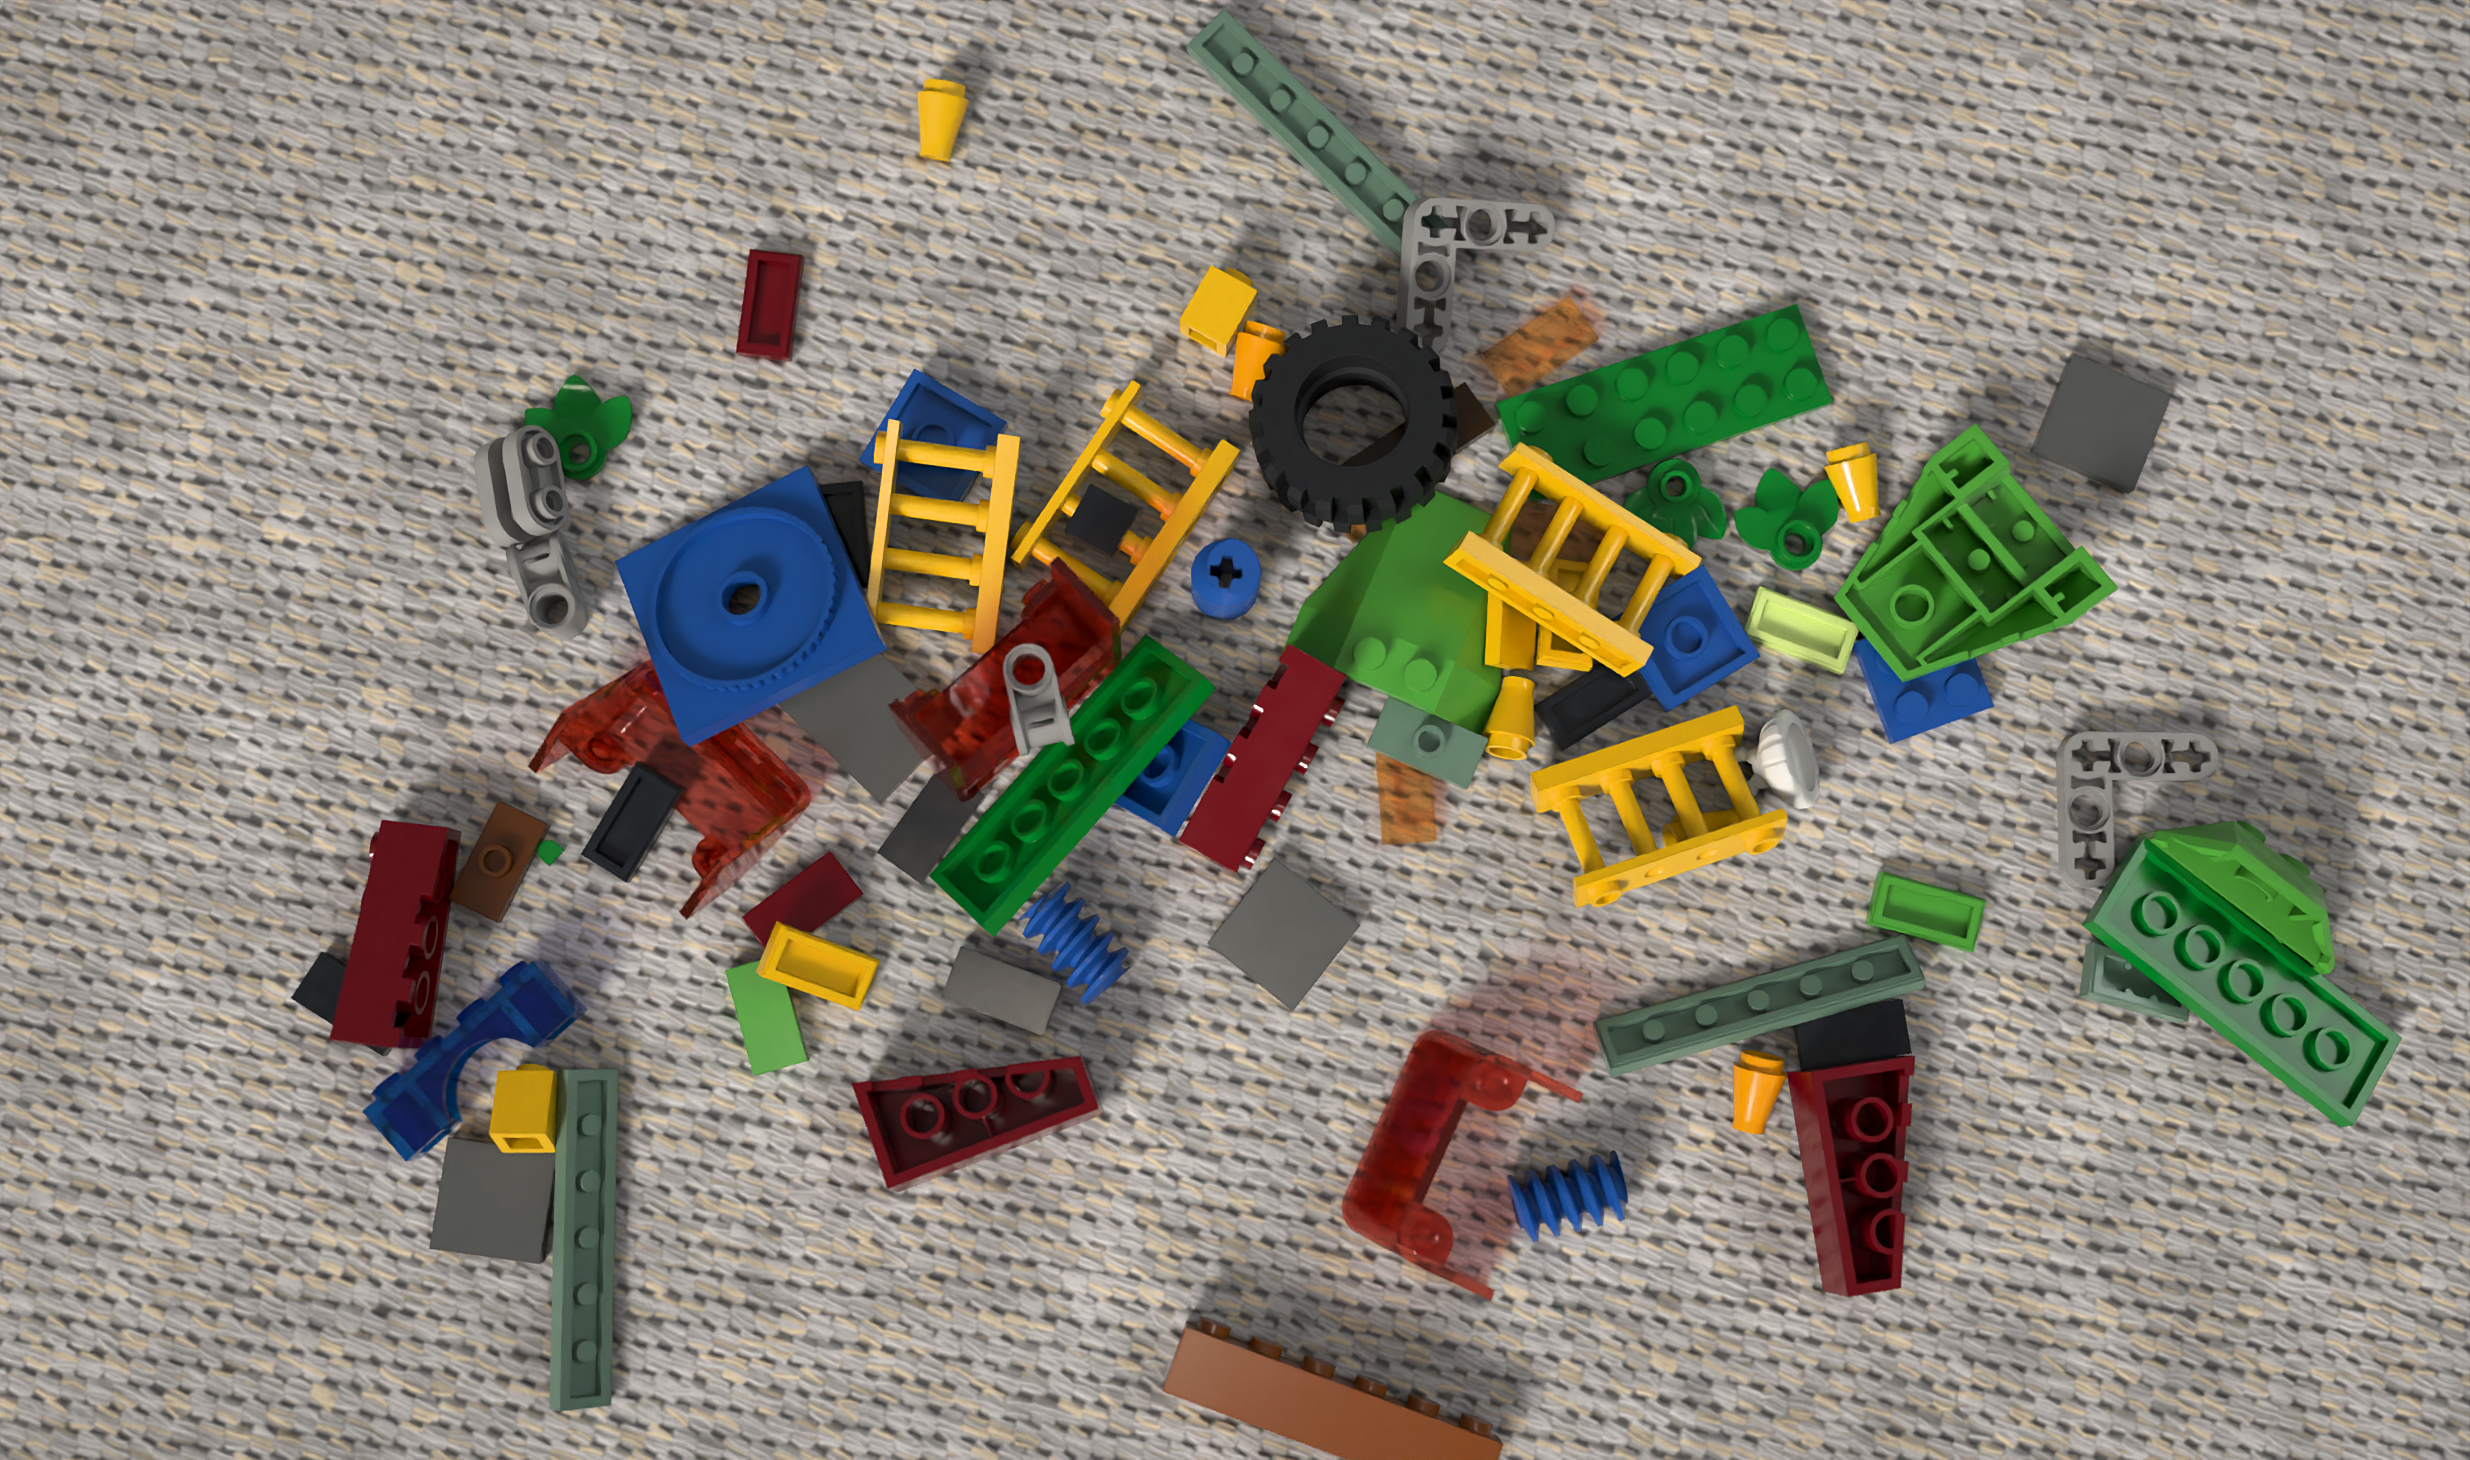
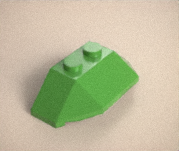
M2228 821L2140 833L2135 839L2138 840L2146 837L2318 973L2330 974L2336 966L2323 888L2308 877L2310 870L2299 860L2286 854L2279 855L2265 845L2266 837L2252 825L2243 821Z

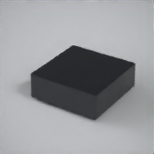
M1090 483L1064 532L1066 535L1113 560L1139 512L1137 508Z

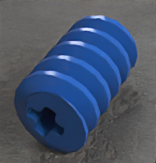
M1229 537L1203 547L1196 555L1191 568L1192 598L1198 609L1206 616L1219 621L1235 620L1245 615L1255 604L1260 587L1261 569L1260 561L1254 550L1243 541ZM1221 573L1232 574L1230 588L1219 587Z
M1066 881L1045 894L1018 921L1026 918L1030 919L1022 933L1026 939L1041 934L1044 935L1037 949L1041 956L1054 951L1059 952L1052 965V969L1055 972L1070 967L1073 968L1066 982L1070 989L1085 983L1088 985L1080 1000L1084 1005H1088L1131 968L1124 969L1122 967L1129 951L1126 947L1113 952L1107 950L1114 937V933L1110 930L1097 936L1093 934L1100 917L1097 914L1084 919L1078 917L1085 904V900L1081 897L1066 903L1064 898L1071 887V884Z
M1615 1150L1610 1152L1608 1168L1598 1154H1594L1589 1157L1587 1173L1580 1163L1573 1159L1567 1164L1566 1178L1563 1177L1554 1164L1546 1167L1545 1183H1542L1533 1169L1525 1172L1523 1188L1519 1186L1512 1175L1506 1176L1517 1224L1520 1229L1524 1228L1533 1242L1539 1241L1540 1224L1543 1223L1547 1225L1554 1237H1558L1561 1232V1221L1564 1218L1568 1219L1576 1232L1582 1231L1583 1214L1589 1213L1598 1227L1603 1226L1606 1208L1612 1210L1619 1222L1625 1220L1628 1195L1621 1164Z

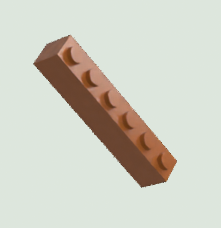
M1200 1316L1198 1324L1189 1321L1185 1322L1163 1384V1392L1346 1460H1498L1503 1446L1500 1438L1491 1433L1493 1424L1482 1418L1462 1412L1459 1421L1438 1414L1441 1405L1428 1398L1409 1393L1407 1402L1387 1395L1388 1385L1374 1378L1357 1374L1354 1382L1333 1375L1336 1366L1327 1361L1305 1355L1302 1363L1281 1356L1284 1347L1273 1341L1252 1336L1250 1344L1229 1337L1230 1326Z

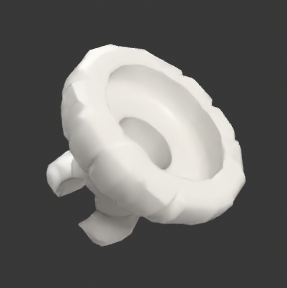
M1783 709L1774 712L1767 719L1761 730L1758 747L1748 750L1744 746H1740L1733 753L1738 764L1744 762L1752 764L1754 774L1747 781V784L1753 796H1756L1759 789L1769 787L1779 799L1790 807L1797 809L1813 807L1819 797L1820 777L1818 776L1819 767L1814 756L1815 752L1812 741L1808 737V732L1799 717L1791 710Z

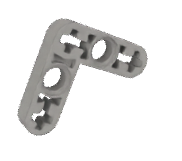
M1423 197L1412 202L1407 208L1403 220L1396 334L1403 327L1413 332L1414 326L1423 324L1424 321V323L1432 325V334L1423 336V339L1418 336V346L1421 349L1424 346H1431L1436 353L1443 349L1448 342L1451 329L1456 248L1521 252L1541 251L1554 238L1556 226L1551 211L1540 204L1442 197ZM1478 209L1486 211L1491 219L1490 232L1481 240H1476L1469 231L1470 217ZM1432 212V215L1436 217H1453V228L1435 227L1431 228L1430 231L1429 228L1422 227V216H1428ZM1507 221L1537 222V233L1507 232ZM1425 261H1431L1438 270V280L1431 290L1424 292L1418 287L1415 274L1420 264ZM1415 298L1426 301L1436 300L1435 308L1414 306Z
M2086 731L2070 735L2062 740L2056 754L2059 868L2065 881L2076 888H2094L2108 882L2114 872L2113 782H2192L2206 779L2214 773L2219 762L2218 748L2213 740L2204 734L2196 732ZM2108 741H2112V742H2113L2112 747H2111V751H2110V746H2109V744H2108ZM2161 741L2166 742L2165 748L2163 747ZM2082 742H2084L2088 752L2110 751V761L2089 763L2086 765V771H2083L2082 763L2073 761L2071 755L2072 751L2081 749ZM2131 742L2140 743L2149 753V764L2142 772H2135L2125 764L2124 750ZM2189 743L2192 744L2193 752L2201 753L2203 758L2202 763L2193 765L2192 772L2187 762L2165 763V753H2178L2188 750ZM2110 763H2111V767H2112V770H2113L2114 773H2110V772L2108 771V770H2109V767H2110ZM2164 766H2165V769H2166L2167 773H2163V772H2162V769H2163ZM2080 795L2088 796L2097 806V818L2089 826L2081 825L2072 816V803ZM2099 832V841H2088V856L2091 859H2098L2099 867L2098 870L2090 871L2089 879H2086L2084 870L2075 869L2074 864L2075 859L2084 857L2085 840L2073 842V833L2086 835Z

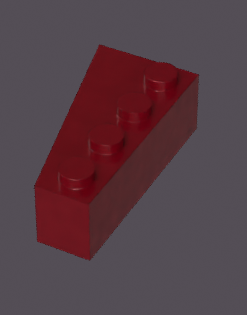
M1289 643L1278 660L1280 661L1278 669L1272 679H1269L1267 684L1264 685L1249 714L1248 722L1235 737L1222 762L1223 766L1219 773L1213 777L1178 840L1180 845L1233 875H1236L1241 865L1249 870L1253 867L1266 841L1257 837L1267 818L1276 823L1278 822L1293 795L1284 790L1291 775L1296 771L1304 776L1319 749L1318 746L1311 743L1320 724L1331 728L1346 701L1337 696L1346 675Z
M390 820L381 821L379 832L374 833L370 843L369 859L371 867L361 899L360 913L329 1041L401 1049L430 1048L452 901L448 897L454 887L461 831L449 827ZM397 1013L411 1014L402 1028H394Z
M1081 1056L1009 1064L1008 1066L993 1068H973L942 1074L899 1077V1079L852 1083L888 1190L901 1192L1105 1114L1088 1064Z
M1891 1056L1787 1072L1823 1292L1853 1297L1901 1288L1905 1214L1901 1212L1903 1183H1908L1909 1161H1904L1906 1126L1911 1127L1912 1103H1908L1909 1076H1914L1915 1056Z

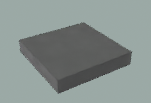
M2073 353L2066 361L2030 453L2129 494L2135 490L2172 394Z
M1274 858L1207 944L1293 1011L1360 925Z
M449 1137L447 1139L429 1249L535 1264L543 1263L555 1192V1153H502L494 1142Z

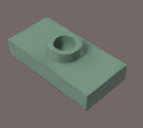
M1388 696L1366 748L1467 790L1486 747L1488 738Z
M2099 942L2086 944L2079 997L2174 1023L2189 1021L2190 1010L2109 946Z

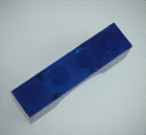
M522 960L511 967L498 980V983L502 986L499 991L487 1001L481 997L468 1005L456 1017L460 1025L446 1038L437 1035L429 1040L414 1054V1058L418 1062L403 1076L399 1072L392 1074L372 1091L371 1095L376 1100L362 1112L405 1162L421 1159L463 1122L457 1100L458 1081L465 1064L477 1050L501 1038L517 1040L533 1048L547 1047L588 1010L545 961H531L527 964L525 960Z

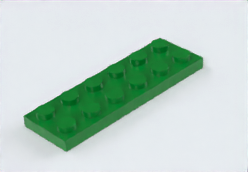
M1794 304L1496 402L1495 408L1510 450L1519 442L1526 446L1538 447L1552 457L1554 464L1585 484L1592 485L1659 463L1665 459L1674 458L1828 407L1833 401L1798 305ZM1534 489L1531 490L1527 497L1529 505L1548 499Z
M1145 634L1070 718L1075 744L1066 746L1061 741L1046 745L933 870L929 877L982 928L995 937L1216 688L1205 676Z
M2146 837L2132 842L2082 923L2084 928L2339 1127L2355 1124L2402 1040V1037Z

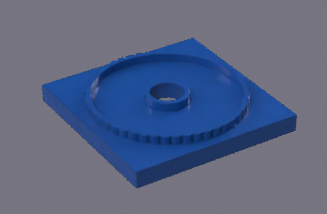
M808 465L615 561L680 737L689 747L888 649L816 476ZM750 584L760 586L761 596L759 602L751 611L741 615L729 613L730 599L738 589Z

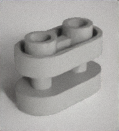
M528 425L508 434L506 437L495 439L479 447L474 457V469L482 517L488 534L495 542L504 547L518 546L534 539L536 536H543L565 525L569 515V506L560 453L554 438L548 431L537 425Z

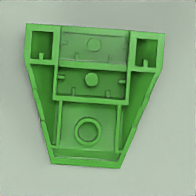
M1976 423L1931 456L1922 469V474L1905 499H1902L1897 505L1887 525L1875 542H1872L1834 597L1836 603L1902 683L2070 625L2118 590V586L2085 548L2080 546L2078 549H2075L2010 474L2011 463Z
M1435 490V497L1425 507L1417 503L1411 508L1412 517L1399 524L1395 522L1393 517L1381 521L1382 530L1369 532L1302 605L1283 651L1289 643L1346 675V678L1481 735L1500 691L1501 668L1485 665L1488 591L1444 564L1443 561L1452 545L1470 530L1475 534H1482L1492 514ZM1512 526L1501 543L1504 549L1503 552L1509 556Z

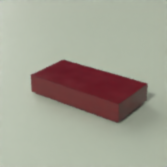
M756 249L749 250L736 347L738 356L791 362L805 260L803 255Z
M829 851L744 914L741 920L765 949L776 921L814 934L863 897L864 893L831 851Z

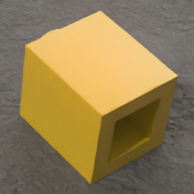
M1211 265L1179 319L1180 333L1226 358L1236 341L1237 332L1242 331L1246 320L1249 319L1257 305L1258 290L1252 288V280L1236 269L1226 267L1223 272Z
M522 1064L517 1066L516 1070H498L489 1135L502 1153H555L557 1075L554 1070L538 1064Z

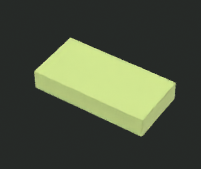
M1762 586L1756 589L1743 626L1752 643L1839 675L1844 673L1859 631L1855 624L1846 617Z

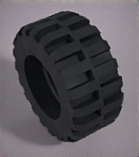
M1342 315V325L1328 327L1326 319L1310 324L1312 334L1302 339L1300 334L1295 332L1284 340L1285 353L1281 357L1276 353H1272L1263 365L1264 380H1255L1251 393L1254 406L1253 409L1249 410V429L1262 476L1269 489L1275 490L1278 493L1282 505L1291 513L1298 509L1303 513L1305 522L1316 527H1320L1323 521L1333 523L1334 532L1350 534L1352 525H1365L1366 533L1382 530L1381 521L1392 517L1399 524L1412 517L1411 508L1418 503L1425 507L1435 497L1436 484L1438 482L1444 483L1451 470V457L1453 454H1456L1458 434L1457 401L1454 400V388L1449 373L1440 369V357L1431 346H1424L1422 349L1418 346L1417 334L1406 327L1401 328L1398 334L1391 332L1390 320L1374 316L1371 325L1359 324L1358 315ZM1349 385H1366L1386 392L1401 405L1405 415L1404 435L1397 446L1381 459L1361 466H1340L1321 459L1309 449L1303 433L1304 419L1311 407L1330 391Z

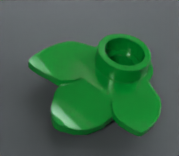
M574 374L565 381L558 391L552 410L546 408H529L525 410L524 426L537 425L548 431L558 446L563 475L572 480L583 481L599 474L605 466L607 452L626 440L632 425L633 409L627 396L614 397L601 403L593 388L582 378ZM580 445L588 446L589 457L582 463L573 462L571 454L574 448Z
M1670 458L1657 463L1649 472L1646 485L1630 493L1622 505L1623 508L1660 532L1671 533L1683 539L1689 546V550L1694 546L1697 535L1709 539H1722L1725 535L1727 518L1720 497L1710 489L1701 486L1697 470L1690 463L1681 459ZM1679 476L1683 481V488L1679 494L1670 496L1666 491V483L1671 477Z
M1769 468L1765 471L1756 487L1754 499L1756 507L1741 508L1733 513L1736 530L1742 540L1750 547L1768 551L1773 561L1780 567L1790 571L1804 570L1818 560L1823 548L1822 535L1830 530L1837 521L1838 498L1836 490L1830 479H1824L1816 482L1801 493L1799 488L1785 475L1773 468ZM1794 535L1802 540L1803 550L1801 553L1794 554L1786 548L1785 542L1788 536Z

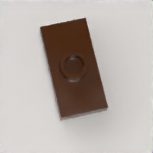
M498 800L448 899L494 922L501 923L537 854L540 843L543 842L551 825Z

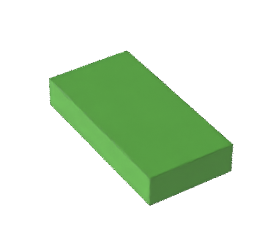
M1879 871L1877 872L1865 924L1962 951L1974 952L1986 899Z
M760 960L725 970L753 1076L809 1061L790 987L759 976L756 973V969Z

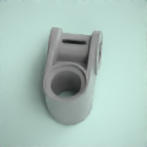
M560 531L550 533L549 540L521 550L515 546L506 549V558L511 574L520 590L527 616L532 624L557 640H570L580 635L586 627L588 612L576 578V567ZM567 601L569 609L566 617L559 623L549 624L548 613L550 608L557 602Z
M1021 644L1014 647L1005 658L1003 674L1011 708H1009L1011 722L1020 757L1029 755L1031 748L1061 741L1066 746L1075 744L1064 696L1061 695L1056 669L1049 653L1035 644ZM1037 660L1045 666L1044 676L1038 683L1023 685L1016 680V670L1024 661Z

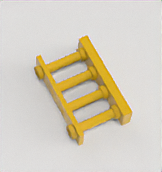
M1131 380L1124 392L1117 388L1110 395L1100 413V416L1105 418L1104 422L1035 523L1032 524L1027 520L1017 531L1010 544V548L1015 550L1011 559L1014 566L1024 571L1034 556L1101 601L1099 607L1105 610L1101 617L1103 625L1122 636L1240 461V450L1224 439L1220 441L1214 451L1208 447L1201 450L1137 408L1136 405L1142 398L1141 385L1134 380ZM1123 424L1191 468L1189 474L1195 477V480L1184 495L1178 491L1171 494L1106 451ZM1093 468L1161 512L1159 518L1166 522L1155 539L1148 535L1143 539L1132 531H1128L1119 549L1131 556L1130 563L1136 567L1124 584L1119 580L1112 583L1046 539L1063 512L1070 517L1074 514L1082 499L1076 493Z
M889 419L887 431L878 430L874 451V463L883 464L868 591L865 595L878 626L879 623L961 633L963 634V639L973 640L971 652L993 655L995 654L1021 437L998 434L997 446L987 445L986 450L902 439L903 423L898 420ZM899 461L983 472L984 478L993 479L990 500L980 499L979 504L897 494L895 493ZM892 515L976 526L977 532L986 533L984 553H973V558L889 548ZM885 569L970 580L969 585L979 587L977 608L967 607L966 612L882 602Z
M1519 442L1501 459L1498 465L1499 468L1514 478L1482 534H1475L1470 530L1452 545L1443 563L1621 676L1626 677L1645 666L1654 649L1653 646L1640 639L1641 635L1638 631L1668 575L1678 580L1697 568L1702 558L1690 551L1687 543L1680 537L1671 533L1660 532L1554 464L1552 457L1544 450L1535 446H1526ZM1534 489L1559 505V508L1528 563H1520L1503 552L1504 549L1501 543L1531 490ZM1577 518L1603 533L1604 537L1573 592H1566L1549 581L1550 578L1547 572ZM1625 547L1650 564L1620 620L1612 621L1595 610L1593 601L1620 551Z
M1737 705L1530 773V794L1537 813L1548 810L1560 813L1584 871L1583 875L1573 878L1572 899L1576 908L1591 904L1593 907L1606 906L1617 901L1624 892L1747 851L1750 855L1761 854L1771 850L1780 840H1783L1788 819L1784 808L1761 814L1733 753L1737 747L1741 746L1745 725ZM1705 758L1707 761L1714 762L1740 820L1739 823L1712 832L1709 831L1682 770L1685 765ZM1654 775L1656 778H1662L1688 837V840L1661 849H1657L1631 788L1634 782ZM1600 793L1611 795L1637 856L1607 867L1604 864L1580 806L1583 799Z

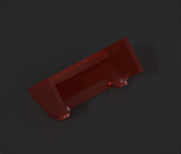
M1059 556L1050 562L1052 580L1049 583L1045 579L1040 580L1023 596L1021 602L1025 607L1021 612V622L942 692L937 688L927 692L919 688L907 696L902 703L896 698L888 705L897 728L961 803L976 796L1020 757L1009 711L1011 705L1003 674L1005 658L1014 647L1021 644H1035L1049 653L1056 669L1061 695L1065 698L1068 713L1105 680L1122 659L1120 619ZM1037 660L1024 661L1018 666L1015 678L1020 684L1034 685L1043 678L1045 666Z
M652 659L564 709L528 765L536 774L572 752L589 769L601 774H615L629 765L633 768L636 761H643L688 789L676 810L705 838L697 844L691 856L692 865L702 878V881L679 911L686 920L738 883L798 821L811 802V794L806 783L742 722L689 747L680 737Z
M1444 1030L1424 1032L1416 1038L1410 1048L1343 1195L1341 1212L1344 1221L1357 1234L1406 1261L1491 1301L1495 1289L1487 1281L1446 1262L1453 1246V1231L1444 1216L1422 1205L1468 1102L1489 1111L1506 1110L1518 1101L1527 1082L1575 1103H1580L1584 1093Z

